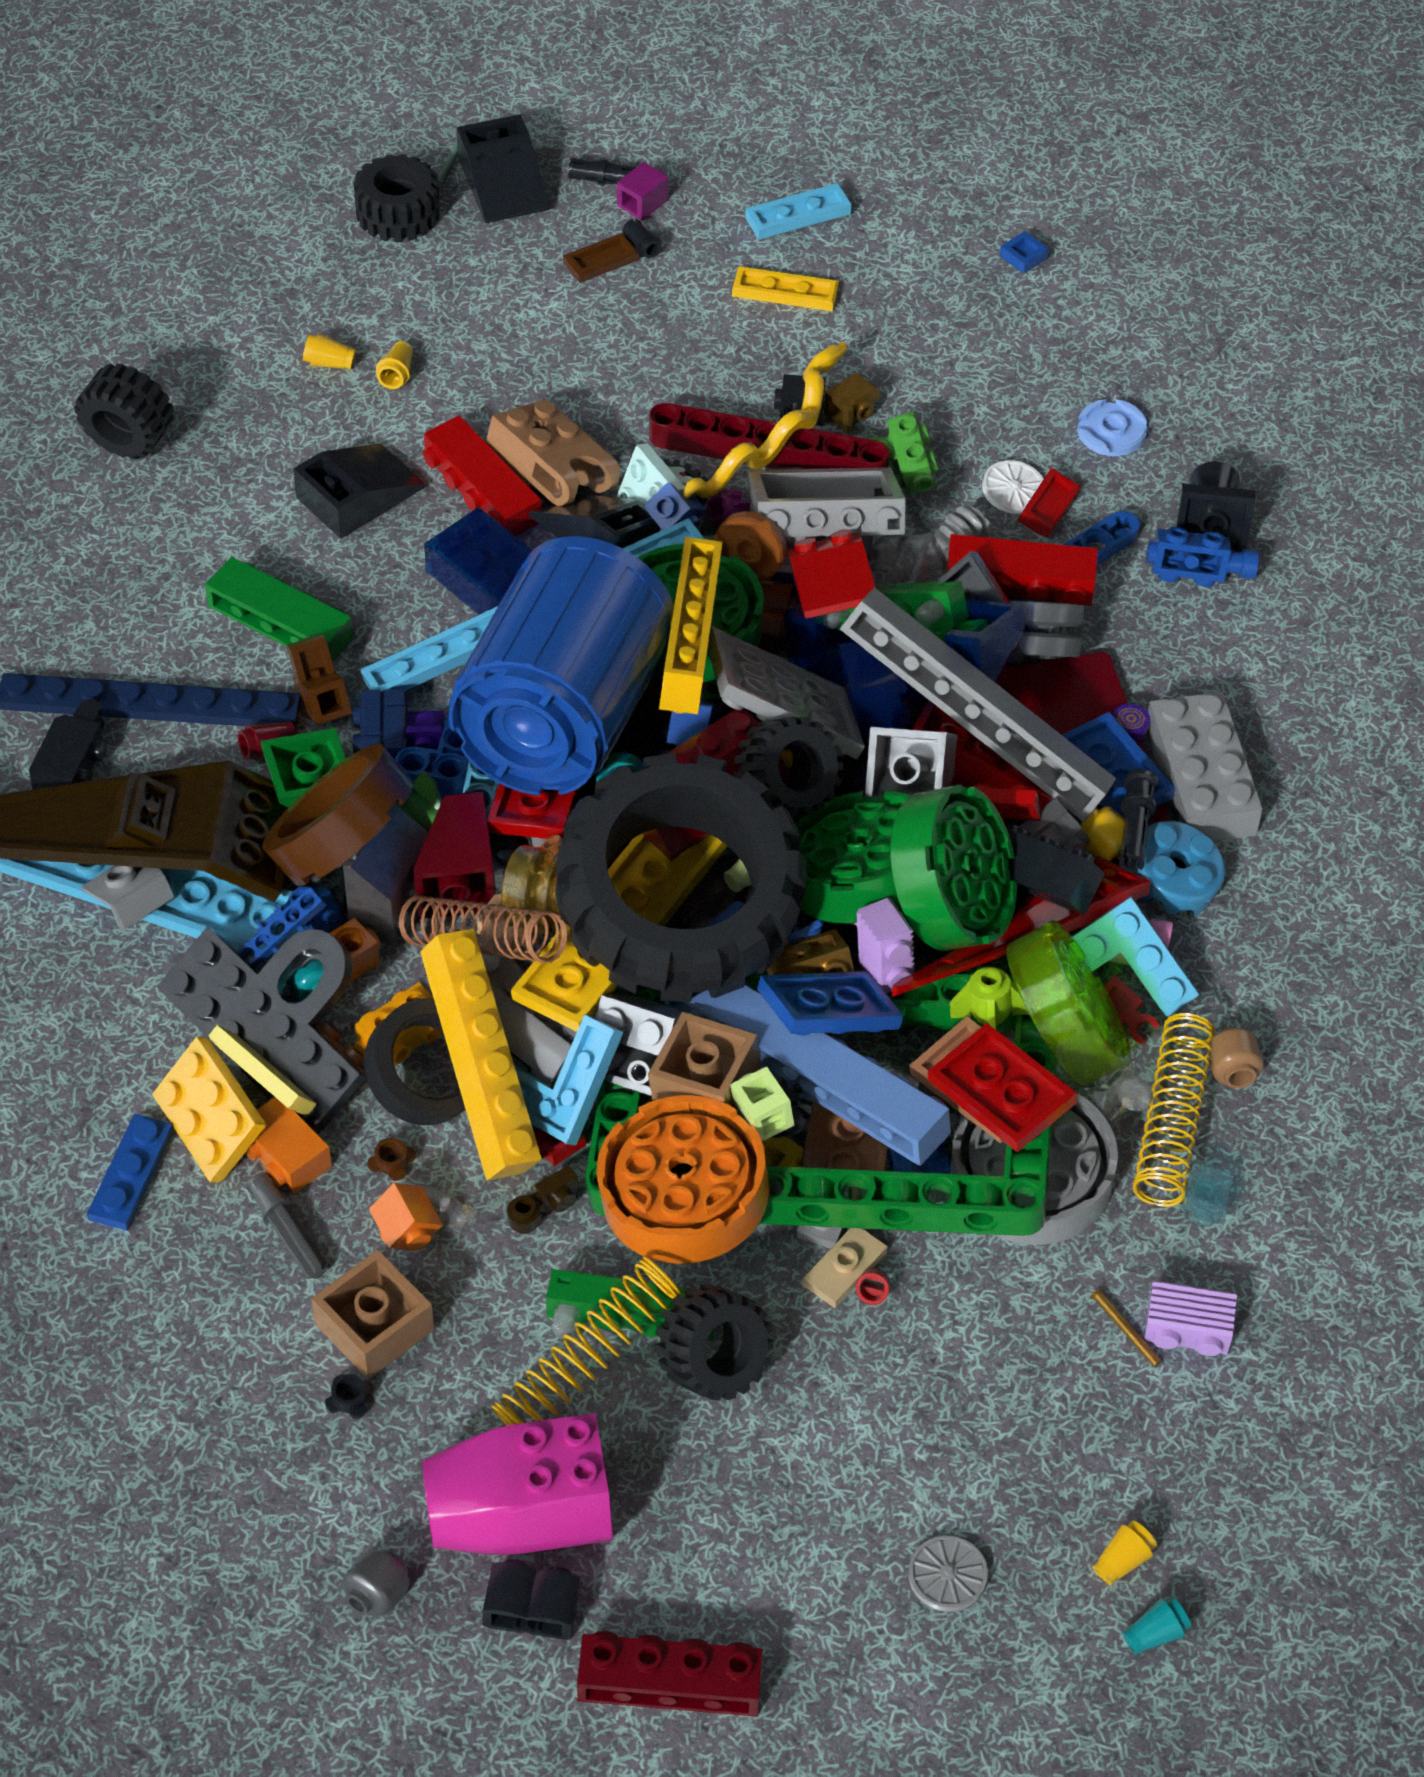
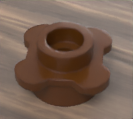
M385 1138L376 1145L375 1156L370 1157L367 1164L371 1172H382L387 1174L391 1180L398 1181L405 1177V1168L408 1163L415 1160L416 1153L412 1147H406L405 1143L397 1138ZM394 1157L395 1161L390 1162L388 1158Z

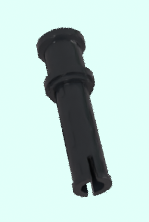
M1145 769L1132 770L1124 778V788L1127 792L1121 801V811L1125 816L1119 865L1127 872H1138V868L1142 870L1145 865L1148 821L1156 811V802L1153 799V795L1158 789V778L1154 773Z

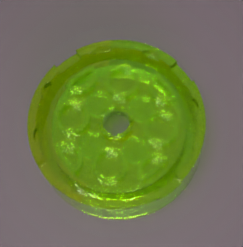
M1051 920L1007 945L1006 953L1010 971L1029 1015L1053 1055L1077 1083L1082 1086H1088L1131 1062L1127 1056L1131 1054V1048L1125 1029L1099 976L1094 977L1084 961L1086 959L1085 953L1061 924Z

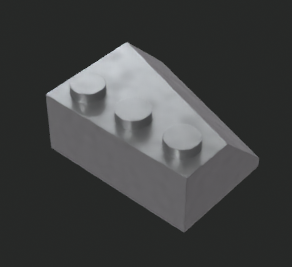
M396 804L393 805L392 810L388 814L392 819L357 852L355 860L348 859L343 865L349 920L355 917L365 929L367 927L371 928L381 943L393 946L396 945L401 933L399 929L401 909L408 899L416 896L413 868L428 835L427 830ZM412 904L407 909L404 926L407 932L411 923L412 912L410 909Z

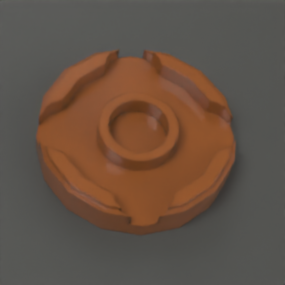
M743 511L730 515L721 523L713 541L723 542L721 555L729 559L734 555L752 569L760 582L769 580L781 568L787 555L786 540L781 529L771 519L756 512Z

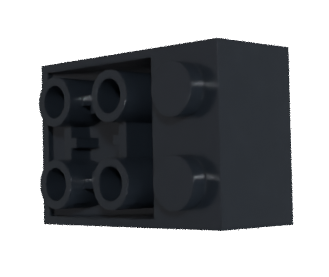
M521 114L456 127L458 159L485 223L550 210L532 141Z
M381 443L322 451L293 468L296 498L340 539L425 487V483Z
M576 494L575 501L562 506L550 503L531 510L528 514L544 530L551 532L558 538L567 536L589 537L609 542L622 549L659 532L661 529L644 508L645 504L637 499Z

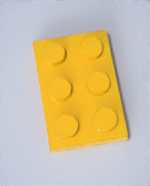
M196 1037L152 1093L209 1182L218 1183L224 1180L267 1126L209 1038Z

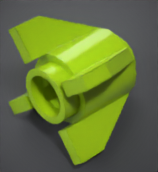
M985 967L977 970L971 976L969 982L950 1001L951 1018H965L966 1016L971 1018L972 1013L978 1022L983 1025L988 1023L994 1029L1006 1020L1011 1010L1012 1016L1032 1015V998L1010 980L1007 973L995 967Z

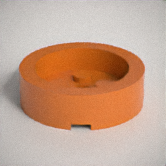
M670 1096L638 1107L639 1112L626 1120L623 1124L618 1122L605 1138L598 1155L597 1181L604 1214L610 1228L618 1239L634 1252L649 1259L665 1263L686 1264L701 1262L732 1250L748 1238L760 1223L769 1198V1180L764 1146L753 1125L750 1126L743 1118L737 1115L735 1108L721 1101L703 1096ZM684 1163L693 1167L690 1172L683 1174L682 1178H678L677 1174L671 1172V1169L678 1164Z

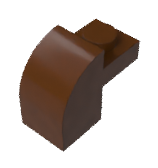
M318 634L286 645L295 675L292 676L297 693H300L301 701L310 719L316 725L352 714L343 678L334 670L325 636Z

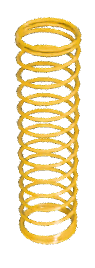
M1178 1013L1165 1020L1164 1033L1161 1039L1163 1044L1159 1049L1160 1057L1157 1059V1070L1154 1074L1155 1083L1152 1085L1151 1090L1153 1095L1150 1097V1108L1146 1116L1148 1121L1144 1125L1145 1134L1141 1142L1143 1147L1139 1151L1140 1161L1137 1163V1175L1134 1177L1132 1188L1135 1195L1143 1202L1162 1207L1177 1205L1185 1199V1187L1188 1182L1185 1175L1190 1172V1166L1187 1162L1192 1159L1193 1155L1190 1151L1195 1145V1140L1192 1136L1197 1133L1195 1122L1200 1117L1197 1110L1202 1107L1200 1096L1204 1094L1205 1090L1202 1084L1207 1080V1075L1204 1071L1209 1068L1207 1058L1211 1048L1208 1044L1215 1036V1028L1212 1023L1204 1017L1191 1013ZM1188 1019L1204 1024L1209 1030L1190 1023L1176 1024L1169 1028L1168 1025L1175 1020ZM1184 1026L1195 1027L1208 1033L1209 1037L1205 1040L1191 1036L1176 1037L1170 1030ZM1173 1041L1178 1045H1185L1192 1049L1206 1047L1208 1052L1207 1055L1203 1056L1199 1052L1190 1049L1171 1050L1167 1043ZM1175 1052L1192 1053L1201 1058H1187ZM1171 1053L1176 1057L1198 1062L1204 1060L1205 1067L1201 1069L1197 1065L1180 1061L1168 1063L1164 1057ZM1173 1065H1187L1196 1068L1198 1071H1186L1178 1069ZM1169 1066L1174 1070L1187 1074L1202 1073L1203 1079L1199 1082L1195 1078L1186 1075H1165L1162 1069ZM1160 1073L1163 1077L1158 1079ZM1171 1078H1185L1195 1083H1181ZM1166 1079L1185 1087L1199 1086L1201 1090L1199 1094H1195L1184 1088H1163L1159 1082ZM1156 1086H1158L1161 1090L1155 1092ZM1169 1091H1182L1193 1096H1179ZM1164 1092L1184 1100L1197 1099L1198 1106L1194 1108L1182 1101H1161L1157 1095ZM1154 1098H1155L1159 1103L1153 1105V1100H1154ZM1167 1104H1180L1190 1109H1177ZM1162 1105L1184 1113L1194 1111L1196 1117L1192 1121L1179 1114H1158L1154 1108ZM1151 1112H1153L1156 1116L1150 1118ZM1165 1117H1177L1188 1122H1175ZM1160 1118L1163 1121L1186 1126L1192 1124L1193 1132L1189 1134L1185 1130L1176 1127H1156L1152 1121ZM1149 1124H1150L1154 1129L1148 1131V1126H1149ZM1162 1130H1173L1185 1135H1173ZM1157 1131L1161 1134L1180 1139L1189 1137L1191 1144L1186 1147L1182 1143L1172 1140L1154 1141L1149 1134ZM1146 1138H1148L1151 1142L1145 1144ZM1160 1143L1174 1144L1182 1148H1170ZM1155 1144L1158 1147L1176 1152L1187 1151L1188 1158L1183 1160L1179 1156L1167 1153L1152 1154L1147 1147ZM1145 1151V1152H1147L1149 1155L1146 1156V1157H1143V1152ZM1158 1156L1171 1157L1179 1161H1167L1160 1159ZM1152 1157L1171 1165L1184 1164L1186 1171L1180 1173L1169 1167H1149L1145 1160ZM1141 1164H1143L1146 1167V1169L1140 1171ZM1156 1170H1166L1176 1173L1177 1175L1164 1174L1157 1172ZM1182 1177L1184 1180L1183 1184L1176 1178ZM1146 1179L1164 1180L1174 1184L1177 1187H1160L1147 1181ZM1144 1181L1152 1187L1165 1191L1180 1190L1181 1195L1172 1200L1153 1199L1140 1190L1138 1183ZM1150 1200L1162 1202V1204H1161V1203L1152 1202V1201H1150Z
M642 1257V1260H639V1264H635V1272L641 1282L629 1275L623 1276V1284L629 1294L617 1287L611 1288V1295L618 1307L606 1299H599V1307L607 1319L594 1311H587V1318L595 1331L585 1324L575 1323V1330L583 1343L571 1335H563V1342L571 1355L557 1346L551 1347V1354L559 1367L545 1358H539V1366L548 1380L533 1370H526L527 1378L537 1393L521 1382H514L515 1390L526 1406L514 1397L502 1394V1400L507 1409L501 1403L495 1402L494 1405H491L494 1413L506 1426L523 1423L507 1401L509 1399L535 1421H542L543 1419L519 1389L521 1387L540 1401L556 1417H560V1413L542 1393L530 1374L551 1388L567 1404L572 1405V1401L554 1381L542 1362L562 1375L578 1391L584 1393V1389L565 1368L554 1350L573 1362L590 1379L596 1381V1377L580 1360L567 1339L576 1343L602 1367L608 1369V1365L591 1347L579 1327L597 1338L616 1357H620V1353L602 1334L591 1315L609 1326L628 1345H632V1342L610 1317L602 1302L621 1314L640 1333H644V1330L623 1307L614 1291L625 1296L653 1322H656V1318L640 1302L626 1279L642 1288L663 1309L667 1310L668 1306L650 1288L638 1267L642 1268L648 1277L672 1299L677 1295L681 1296V1291L673 1280L651 1259Z

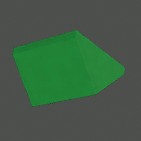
M336 728L261 741V748L279 803L288 808L317 780L346 759Z

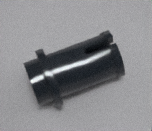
M633 219L626 222L622 233L636 247L635 250L639 253V256L646 258L655 257L661 249L659 237L655 233H650L638 219H635V222Z

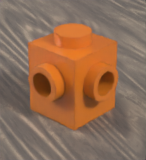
M394 1182L369 1208L380 1230V1236L389 1248L409 1251L420 1250L429 1244L431 1237L443 1226L421 1186Z

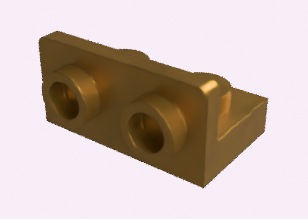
M832 929L785 944L783 953L766 972L768 975L854 972L848 945L837 930Z

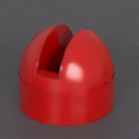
M878 1268L864 1271L856 1283L857 1296L861 1301L870 1305L882 1303L887 1298L891 1289L889 1277ZM865 1279L881 1282L884 1286L865 1282Z

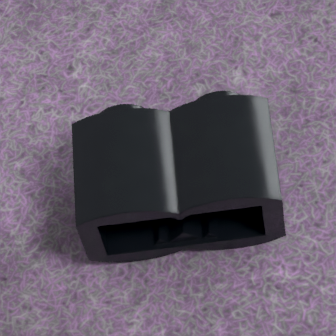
M516 1559L492 1563L482 1611V1625L496 1630L516 1633L527 1632L536 1636L570 1640L580 1593V1577L574 1575L570 1570L559 1566L535 1570L530 1568L525 1562Z

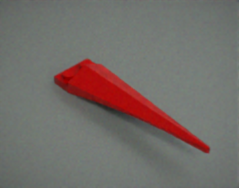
M1093 855L1095 857L1093 863L1105 874L1085 915L1030 895L1015 907L1008 929L998 940L988 944L955 949L932 964L893 984L892 996L902 994L1089 925L1128 897L1132 896L1134 900L1149 895L1150 880L1133 872H1127L1120 866Z

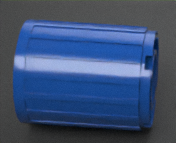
M567 536L552 539L536 547L527 556L453 685L455 688L449 701L451 731L456 730L463 741L460 749L474 766L494 781L508 788L538 796L541 795L543 789L559 790L558 793L560 795L572 792L587 783L588 779L595 775L597 771L600 772L668 649L674 605L666 587L658 576L645 563L628 551L609 542L589 537Z

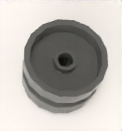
M1009 600L1015 611L1004 621L1007 623L1025 624V631L1007 630L1002 633L1001 653L1024 654V658L1057 660V656L1081 657L1082 638L1077 634L1060 633V626L1078 627L1082 625L1084 605Z

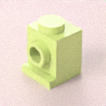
M764 1067L754 1073H748L738 1081L730 1084L734 1105L744 1120L750 1126L753 1125L762 1141L794 1126L791 1102L768 1067Z

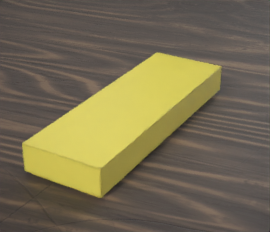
M216 1025L210 1033V1040L287 1108L303 1115H309L316 1106V1103L236 1033L219 1025Z

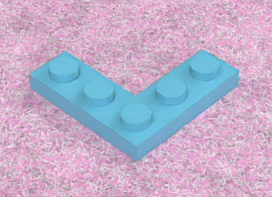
M1132 896L1033 962V966L1040 976L1053 981L1058 987L1060 994L1119 953H1122L1166 1017L1199 996L1196 987Z
M584 1014L554 1087L515 1066L531 1124L566 1144L577 1145L624 1032L594 1016Z

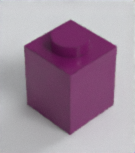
M645 162L641 163L617 182V206L641 221L668 201L669 177Z

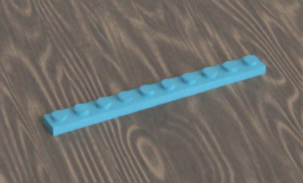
M688 518L623 549L638 558L660 547L684 544L685 537L704 538ZM498 606L361 669L363 681L369 690L385 692L386 689H403L407 691L465 664Z

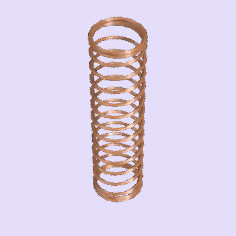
M417 895L406 901L399 915L401 935L407 943L414 946H426L436 935L441 934V932L442 934L445 933L444 924L449 909L452 914V926L449 933L455 932V920L459 911H461L462 915L460 931L465 930L466 918L470 912L473 919L472 929L475 930L477 918L481 913L483 920L482 931L477 939L478 944L482 936L485 941L483 946L479 944L481 954L508 957L510 959L518 958L532 962L552 963L560 957L567 943L565 921L561 920L560 914L550 910L539 911L525 907H507L505 905L485 904L483 902H465L463 900ZM417 900L419 901L414 907L411 916V929L418 942L407 934L404 926L407 909ZM427 901L428 904L424 908L421 918V929L425 938L422 941L414 928V917L419 905ZM447 904L448 907L444 911L443 905ZM431 905L433 908L431 919L432 932L427 936L424 928V918L426 911ZM457 905L458 908L454 913L453 906ZM467 906L468 910L464 914L463 907ZM475 907L478 908V912L476 915H474L473 910ZM439 908L441 909V913H442V921H441V927H440V929H439V926H440V912H439ZM488 909L489 912L485 917L483 910ZM498 910L499 914L495 919L494 911ZM506 911L510 913L507 920L505 919L504 915ZM518 912L521 916L516 922L515 914ZM530 914L531 918L527 923L525 916ZM492 915L493 929L489 940H487L486 925L488 918ZM548 915L555 922L556 939L548 953L539 957L538 954L542 951L548 939V923L544 916ZM502 916L503 933L501 935L500 940L498 941L496 928L498 921ZM512 918L514 929L512 938L508 943L507 928ZM542 918L546 929L545 938L542 946L535 952L533 946L538 932L537 921ZM523 919L524 935L519 944L517 932L519 923ZM559 922L562 930V940L556 953L549 957V955L553 952L558 942ZM535 926L534 938L531 943L532 931ZM494 936V941L496 945L494 947H491L489 943L492 941ZM504 938L506 947L502 949L500 944ZM515 938L517 948L515 950H512L510 946L512 945ZM526 940L527 950L523 952L521 947Z

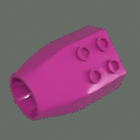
M596 1413L507 1425L491 1429L422 1459L425 1496L433 1548L484 1555H513L612 1541L609 1490Z

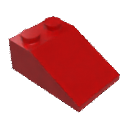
M842 530L831 534L830 539L817 542L815 538L803 539L795 542V547L787 548L797 594L805 619L856 608L861 600L875 587L863 540L859 532L852 533V530Z

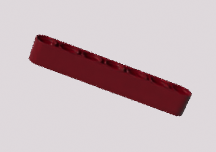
M660 403L653 406L649 411V440L658 448L724 460L729 452L741 443H752L758 449L768 438L777 423L671 403ZM800 428L792 433L779 454L765 467H802V469L888 467L889 449L884 443L876 440Z

